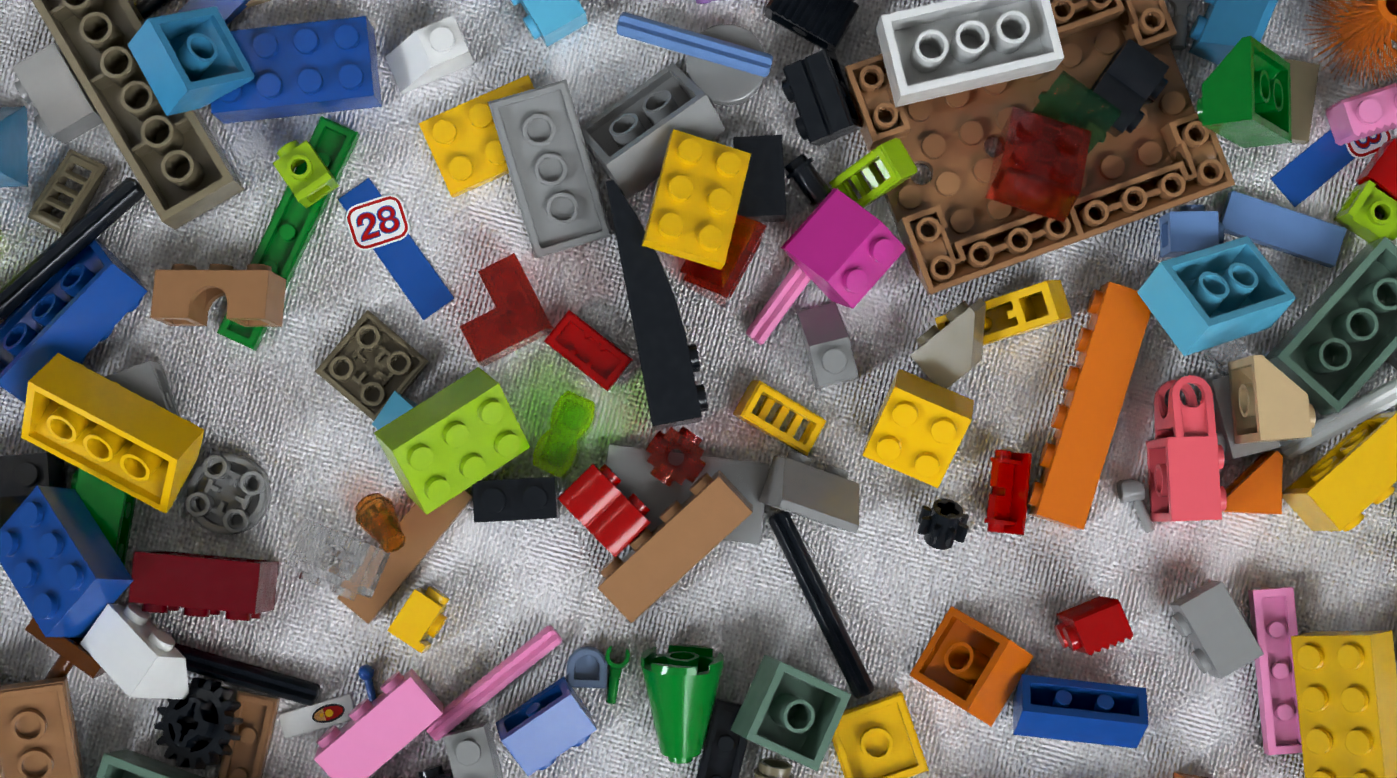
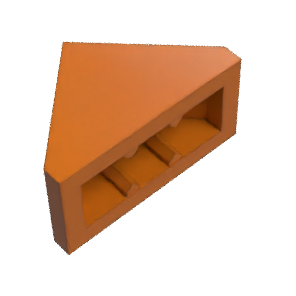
M1278 450L1264 452L1225 488L1227 506L1226 510L1222 512L1282 514L1283 456Z

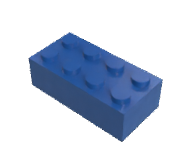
M366 16L230 31L255 77L252 81L211 103V113L223 124L382 107L373 26Z

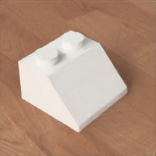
M108 603L81 641V646L128 697L184 700L189 694L186 658L174 647V639L167 633L158 630L149 620V613L142 611V607L133 603L128 605Z

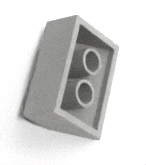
M671 63L580 127L585 145L610 180L615 181L627 199L646 189L651 182L660 176L669 137L673 129L713 141L716 136L726 130L708 96L674 63Z

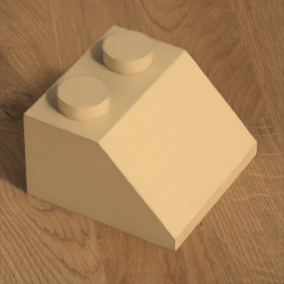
M1252 355L1228 362L1235 444L1287 441L1312 437L1311 429L1315 427L1316 415L1313 405L1309 404L1308 394L1263 355Z

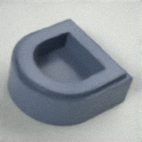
M582 646L576 649L570 655L566 668V680L571 687L607 689L608 664L604 653L593 646Z

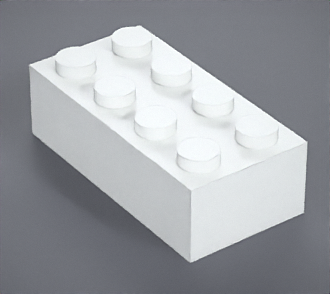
M945 0L881 15L876 27L895 107L1053 71L1064 59L1050 0Z

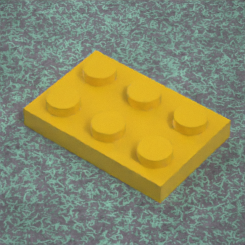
M529 75L419 123L452 198L509 173L488 102L534 89Z
M673 129L669 137L642 246L721 270L726 262L751 153Z

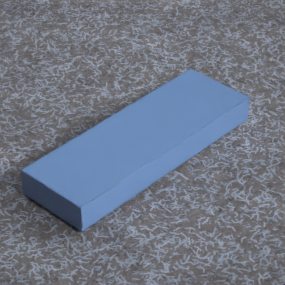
M1233 190L1227 195L1219 222L1223 223L1226 234L1238 238L1248 236L1253 243L1328 268L1335 267L1347 228Z

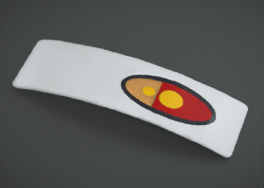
M350 694L279 714L284 738H291L350 721L351 718L348 714L354 709Z

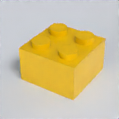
M898 369L867 435L862 456L938 488L972 421L974 400L902 369Z

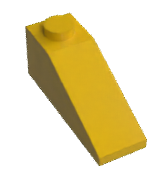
M1047 280L984 301L986 303L983 346L1071 319L1072 314L1061 280ZM946 315L935 318L939 330L950 323Z

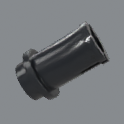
M803 153L784 168L789 173L786 176L787 179L792 178L813 207L824 199L832 189L827 186L811 164L814 161L813 158L808 159Z

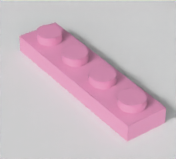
M1278 587L1248 590L1252 634L1264 655L1255 659L1264 754L1302 753L1291 636L1298 635L1294 588Z

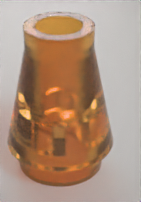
M380 493L369 494L362 498L355 508L357 524L376 540L385 552L393 553L401 549L406 542V537L402 533L392 500Z

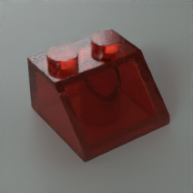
M737 214L723 268L719 270L686 259L680 269V272L685 274L683 286L725 308L764 238L766 225Z

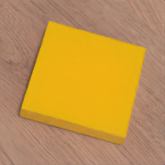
M902 691L844 710L832 738L844 778H908L929 771Z

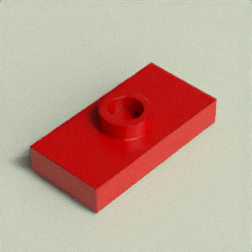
M570 310L567 311L544 340L547 345L607 392L633 361L632 358Z

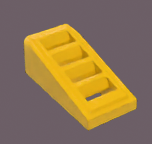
M752 380L733 412L734 416L805 456H808L826 423V420L760 380ZM763 395L766 398L764 399L756 415H754L751 412L757 404L760 396ZM774 403H777L780 407L769 424L765 419ZM791 411L795 414L785 432L779 429L787 414ZM804 418L809 423L798 441L793 436Z

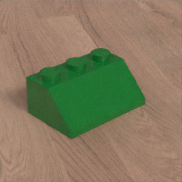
M1252 36L1242 37L1202 84V98H1199L1197 101V114L1200 122H1202V126L1242 148L1292 143L1290 63Z

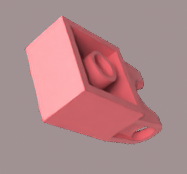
M1194 375L1167 381L1159 386L1154 397L1155 440L1146 441L1150 519L1152 522L1222 520V511H1225L1227 506L1226 490L1223 486H1220L1219 470L1224 467V450L1222 445H1218L1211 387L1206 380ZM1188 383L1194 384L1200 389L1202 397L1199 404L1197 403L1195 391ZM1170 389L1167 407L1164 398L1166 392ZM1180 391L1185 395V405L1180 400Z

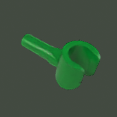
M610 646L606 651V661L608 666H610L606 702L616 704L622 669L629 664L630 653L626 648V658L623 663L615 664L610 660L612 646Z

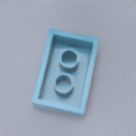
M1248 236L1160 262L1137 292L1183 356L1271 328L1296 299L1295 295Z

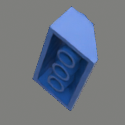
M97 238L20 304L0 324V387L23 403L26 402L28 381L57 353L82 364L86 355L98 342L107 339L113 332L114 326L126 313L135 310L140 305L143 296L148 292L137 276Z

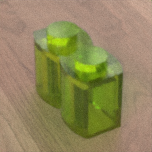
M568 390L559 397L551 413V428L540 437L534 449L533 466L562 479L571 473L580 455V442L588 436L596 421L597 405L593 401Z

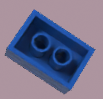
M37 485L0 529V564L45 637L84 638L108 603L113 604L134 581L75 489Z

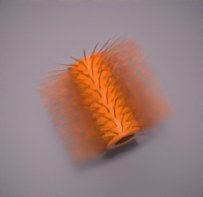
M1323 0L1326 2L1323 4L1332 8L1328 10L1322 8L1323 10L1321 11L1326 12L1322 13V15L1329 16L1321 17L1335 19L1316 18L1323 21L1315 22L1328 24L1309 25L1336 27L1303 30L1329 31L1314 33L1319 35L1336 32L1327 35L1334 36L1316 42L1327 40L1329 42L1325 44H1328L1335 40L1337 41L1318 53V55L1344 42L1327 56L1329 57L1341 47L1343 48L1336 56L1346 49L1347 51L1340 59L1341 61L1346 55L1341 62L1342 67L1347 56L1354 49L1348 57L1351 60L1350 66L1352 64L1350 78L1359 59L1356 77L1360 69L1363 88V72L1367 64V80L1368 60L1369 78L1371 67L1372 77L1373 75L1375 76L1376 82L1378 79L1377 63L1379 73L1382 69L1384 71L1383 77L1386 75L1385 71L1388 74L1387 67H1389L1390 73L1391 70L1394 73L1393 68L1397 73L1395 68L1397 65V50L1391 44V40L1397 43V0H1334L1339 3ZM1357 53H1358V57H1357L1356 63H1355V65H1354L1355 57H1356V55H1357ZM1365 54H1366V58H1365V62H1364V67H1363V59H1364V56H1365ZM1375 56H1376V67H1375V68H1376V75H1375V72H1374Z

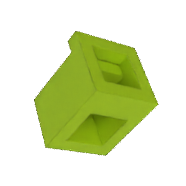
M297 140L291 141L278 150L277 155L279 159L273 162V165L289 186L298 202L305 208L310 207L340 186L307 140L301 144ZM306 162V172L301 175L295 174L294 169Z
M1370 180L1354 187L1334 218V221L1368 243L1383 237L1391 241L1396 239L1397 201L1375 187L1376 184ZM1375 210L1384 215L1381 220L1375 216Z

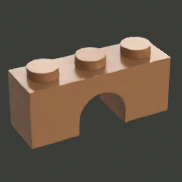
M173 264L171 270H155L150 318L169 326H207L208 312L212 303L219 297L226 296L227 319L244 327H282L286 279L272 272V267L263 264H248L247 270H234L233 266L225 264H210L209 270H197V267L188 264Z

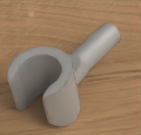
M1134 479L1118 481L1116 486L1120 502L1133 501L1134 508L1145 533L1155 530L1145 507L1144 499L1146 493L1144 485Z

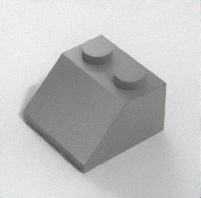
M791 451L788 452L787 458L773 457L759 499L760 503L833 528L857 533L859 527L860 484L847 479L848 471L827 464L824 471L811 467V458Z

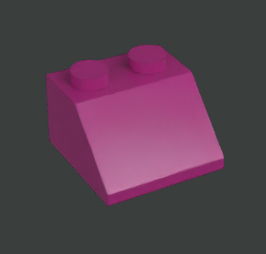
M836 188L825 197L781 247L832 302L852 309L906 249L882 221Z

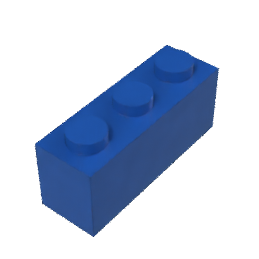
M1022 674L1013 697V735L1137 748L1148 727L1146 688Z

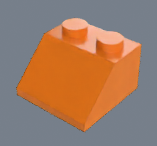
M951 606L909 675L992 727L1019 682L1021 675L1024 674L1034 656L1010 639Z

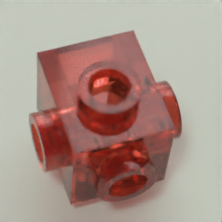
M683 426L679 432L672 427L669 428L666 434L659 430L645 450L651 454L647 462L653 466V469L649 474L669 488L674 481L680 486L686 479L693 484L707 464L700 459L705 453V450L699 447L703 440ZM680 450L684 454V461L680 465H672L669 462L668 455L671 451Z

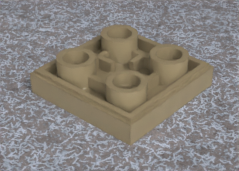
M367 310L315 372L374 421L393 392L396 391L404 395L431 362Z

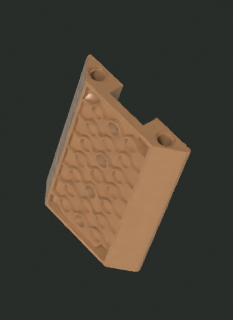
M1050 0L1064 54V59L1055 70L895 107L882 54L844 68L849 92L862 125L860 131L868 152H871L884 142L898 138L901 140L914 164H923L931 172V180L926 184H917L910 177L884 194L902 244L906 248L905 252L909 263L928 295L1235 185L1215 132L1202 126V122H1200L1198 114L1195 112L1169 42L1177 32L1164 0ZM1130 38L1169 66L1164 75L1168 83L1152 103L1143 104L1140 110L1145 115L1138 126L1131 133L1124 131L1119 136L1114 137L1079 112L1077 107L1116 51ZM1071 111L1078 116L1080 125L1077 130L1068 131L1061 126L1059 116L1062 112ZM995 137L1002 140L1006 148L1005 154L999 158L988 155L984 147L987 139ZM874 163V165H875V167L877 168L878 172L880 173L881 177H882L883 180L885 181V178H884V176L882 175L881 171L879 170L878 166L876 165V163Z

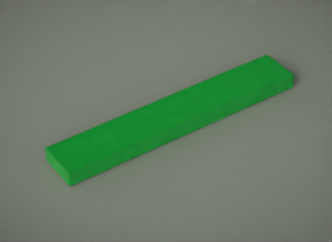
M321 116L309 143L337 182L360 135L358 132ZM304 162L299 165L295 170V174L301 175L305 173L307 163ZM287 186L250 264H263L272 267V272L286 279L287 288L333 191L310 207L305 208L298 202L289 186ZM226 312L217 333L256 351L268 327H244L227 319Z

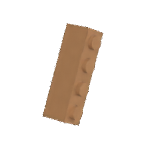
M720 470L712 477L708 473L702 475L689 488L693 494L685 502L680 504L676 500L669 505L659 516L663 521L652 532L645 528L629 544L633 549L623 559H620L618 556L613 557L599 571L603 577L600 579L597 588L630 623L634 622L753 513L752 504Z

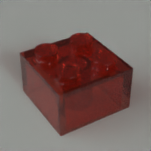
M1013 107L998 138L985 198L1065 222L1081 193L1092 131Z

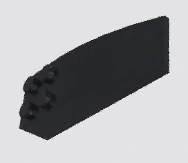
M606 181L652 427L655 431L701 422V412L708 411V403L704 384H695L693 372L700 371L696 343L688 345L674 293L656 251L642 246L645 230L615 181Z

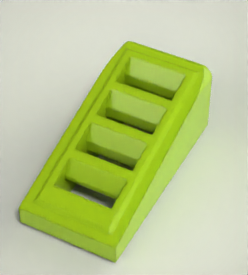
M894 138L877 146L831 180L829 184L832 189H839L864 208L917 173L918 170L901 140ZM874 163H876V165L878 166L879 170L881 171L882 175H883L884 178H885V181H884L883 178L881 177V175H880V173L878 172L877 168L875 167ZM861 172H863L873 190L870 189ZM848 180H852L862 198L858 199Z

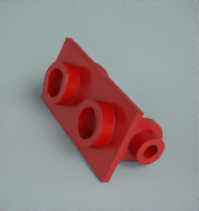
M995 450V456L990 457V462H992L990 480L992 494H989L987 519L984 518V523H988V532L1024 535L1032 454Z

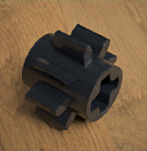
M950 499L935 500L932 508L922 506L918 519L920 525L917 532L924 535V540L929 546L940 550L952 548L954 540L964 543L969 526H967L969 515L963 514V509L957 502Z

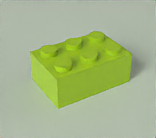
M479 367L374 432L407 495L426 515L531 448L500 384Z

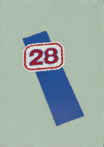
M1330 129L1275 174L1271 180L1295 208L1354 158L1364 159L1376 154L1383 143L1393 139L1391 130L1340 146L1335 143Z
M367 178L338 199L347 211L345 220L354 246L362 251L372 249L375 251L423 320L455 299L408 234L410 224L403 202L399 197L391 194L382 196L370 178Z

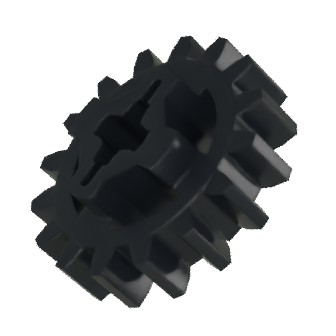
M192 678L191 683H188L189 694L184 700L167 699L169 702L167 707L157 708V711L164 717L162 722L154 724V728L163 730V736L156 743L157 745L168 746L164 754L166 759H175L176 766L202 770L206 768V765H219V754L231 755L233 753L228 744L230 740H240L241 736L234 732V728L236 725L244 723V719L235 717L234 712L241 707V703L229 701L234 692L232 689L221 687L220 681Z

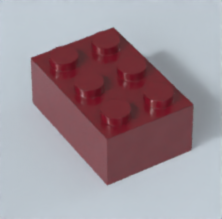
M162 550L134 551L131 575L134 581L130 584L128 602L142 603V611L168 613V611H179L180 607H184L183 615L209 617V615H220V611H226L225 619L251 621V618L259 619L262 612L274 610L279 561Z

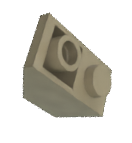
M979 298L971 306L964 300L946 315L950 321L948 325L941 330L934 325L916 339L920 347L910 356L932 383L947 389L982 360L986 303L982 298Z

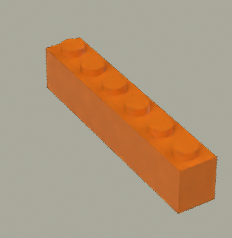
M1109 281L1100 286L1099 290L1094 289L1090 296L1087 312L1092 313L1088 327H1082L1076 340L1075 350L1080 352L1076 366H1070L1064 378L1063 389L1068 391L1064 404L1057 405L1052 417L1051 427L1056 428L1051 444L1045 443L1040 455L1039 466L1044 468L1040 481H1034L1029 490L1027 504L1031 505L1029 515L1075 530H1084L1151 314L1149 308L1138 295V290Z

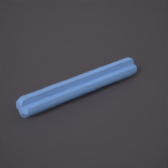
M622 12L618 19L617 33L624 37L762 77L768 76L772 66L773 56L765 52L627 12Z

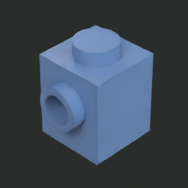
M1184 205L1180 207V211H1169L1159 218L1160 258L1178 257L1224 243V225L1222 222H1219L1218 211H1205L1204 205Z

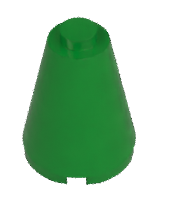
M676 644L668 645V653L657 654V647L643 651L641 654V667L660 753L667 756L668 760L672 763H690L693 761V757L701 754L724 665L723 654L719 653L715 658L711 648L698 645Z

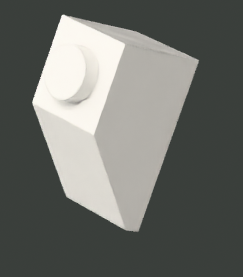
M454 15L416 30L385 56L401 94L475 64Z

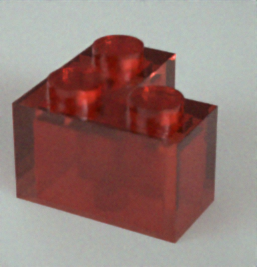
M515 253L478 271L496 308L461 325L460 328L477 362L484 367L551 333L554 327Z

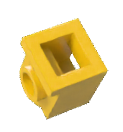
M429 586L427 590L421 587L414 589L387 631L418 652H426L431 643L425 639L428 635L434 638L443 627L447 617L442 613L448 606L447 603L450 599L432 586Z

